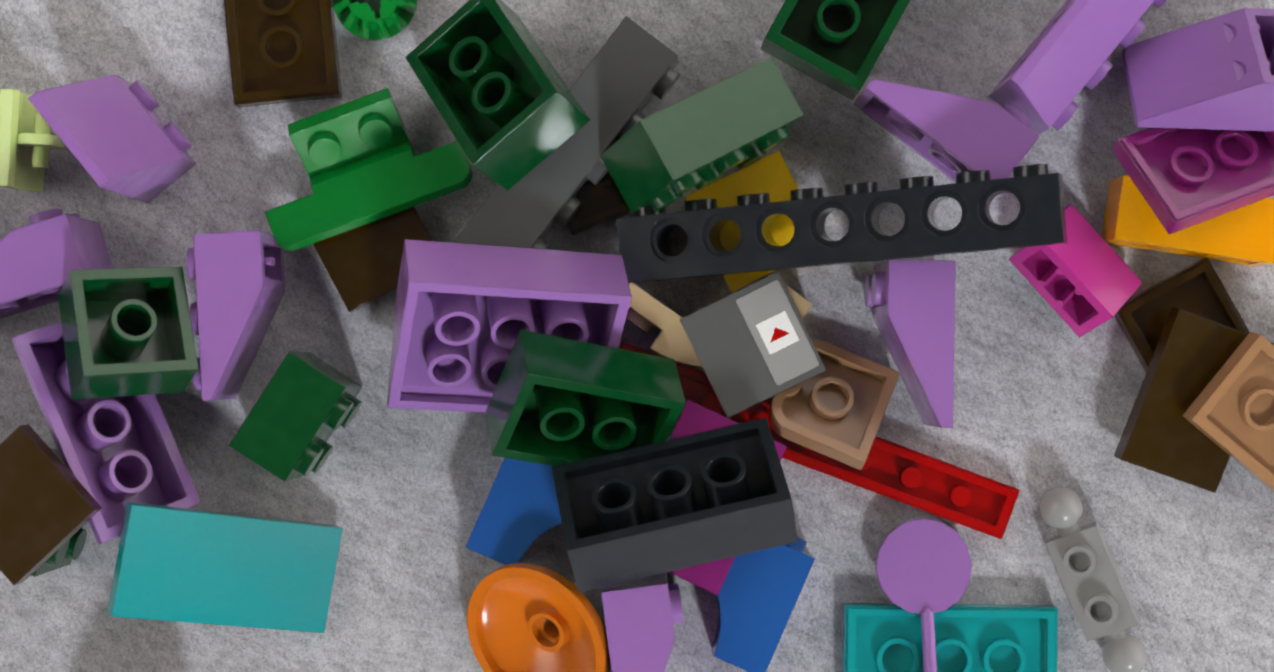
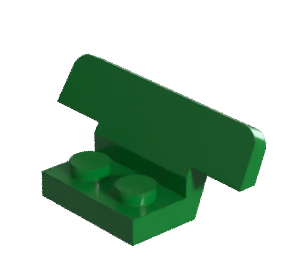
M385 88L288 124L289 136L309 175L313 194L270 209L264 213L279 246L284 250L294 251L463 189L472 180V168L470 160L458 141L415 156L410 137L389 89Z

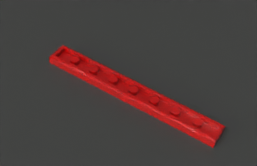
M622 342L619 348L654 356H660L625 342ZM675 361L685 401L688 399L726 417L705 372ZM763 401L728 418L737 423H744L766 417L773 440L787 446L782 458L1001 540L1020 492L1019 489L877 436H875L864 466L861 470L781 437L772 428L769 421L770 406Z

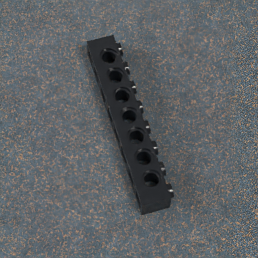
M1035 164L1013 167V178L991 180L990 170L956 173L955 184L934 186L933 176H920L899 179L900 189L878 191V182H863L844 185L845 195L824 197L823 188H805L791 190L790 201L770 203L769 193L737 196V206L717 208V199L685 201V211L666 213L665 208L654 212L652 206L647 205L633 212L634 217L616 218L619 254L623 258L628 282L640 283L1067 244L1062 176L1059 173L1048 174V164ZM1002 193L1014 194L1020 204L1017 218L1007 225L995 223L989 211L992 200ZM953 198L961 206L962 217L956 227L944 231L934 221V210L942 200ZM897 204L904 212L905 223L897 234L888 236L879 226V215L886 206ZM840 209L848 217L849 229L842 239L834 241L825 232V220L831 212ZM786 215L794 224V235L789 243L780 246L774 241L771 230L775 220L780 216ZM732 220L738 225L741 236L738 245L728 251L722 246L719 234L723 225ZM680 226L687 234L688 243L686 249L677 256L670 250L668 238L671 231Z

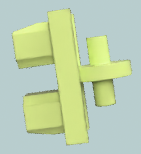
M0 89V187L29 192H43L44 171L49 169L50 150H64L66 145L57 135H51V127L28 100L32 96L31 94H25L15 89Z

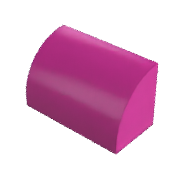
M1070 204L1065 208L1067 244L1019 248L1009 258V261L1080 338L1111 319L1143 282L1078 210Z

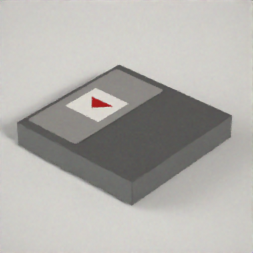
M779 272L680 319L683 329L727 418L826 370Z

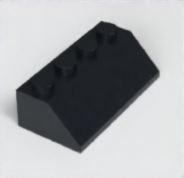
M766 417L552 467L566 549L579 593L798 542L792 499Z

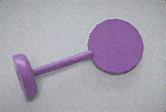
M919 518L901 523L886 535L877 552L875 569L879 585L889 600L907 612L920 614L924 672H937L934 613L947 610L961 599L970 583L972 562L967 545L954 529L940 521Z

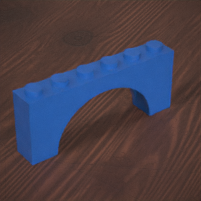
M504 458L466 544V548L504 565L519 563L522 555L538 537L552 527L562 523L552 471L554 466ZM797 537L798 542L735 557L717 595L718 625L711 647L714 657L748 672L767 671L815 560L809 552L804 551L807 541Z

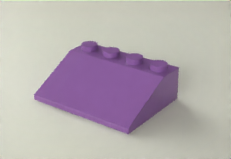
M405 239L397 285L387 407L486 413L488 404L520 329L618 348L632 299L622 255Z

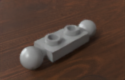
M1062 486L1051 488L1042 496L1039 503V511L1042 519L1049 526L1059 529L1060 534L1048 538L1045 544L1088 642L1105 636L1107 642L1103 647L1102 657L1106 667L1111 672H1140L1146 663L1145 647L1138 638L1127 634L1125 630L1139 625L1140 618L1098 521L1080 526L1079 519L1083 512V505L1075 491Z

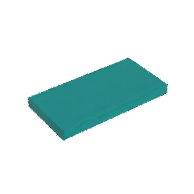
M127 502L107 613L112 617L324 633L343 528L337 525Z
M843 603L842 672H924L920 614L907 612L894 603ZM953 604L945 611L934 613L937 672H1057L1058 608L1054 605Z

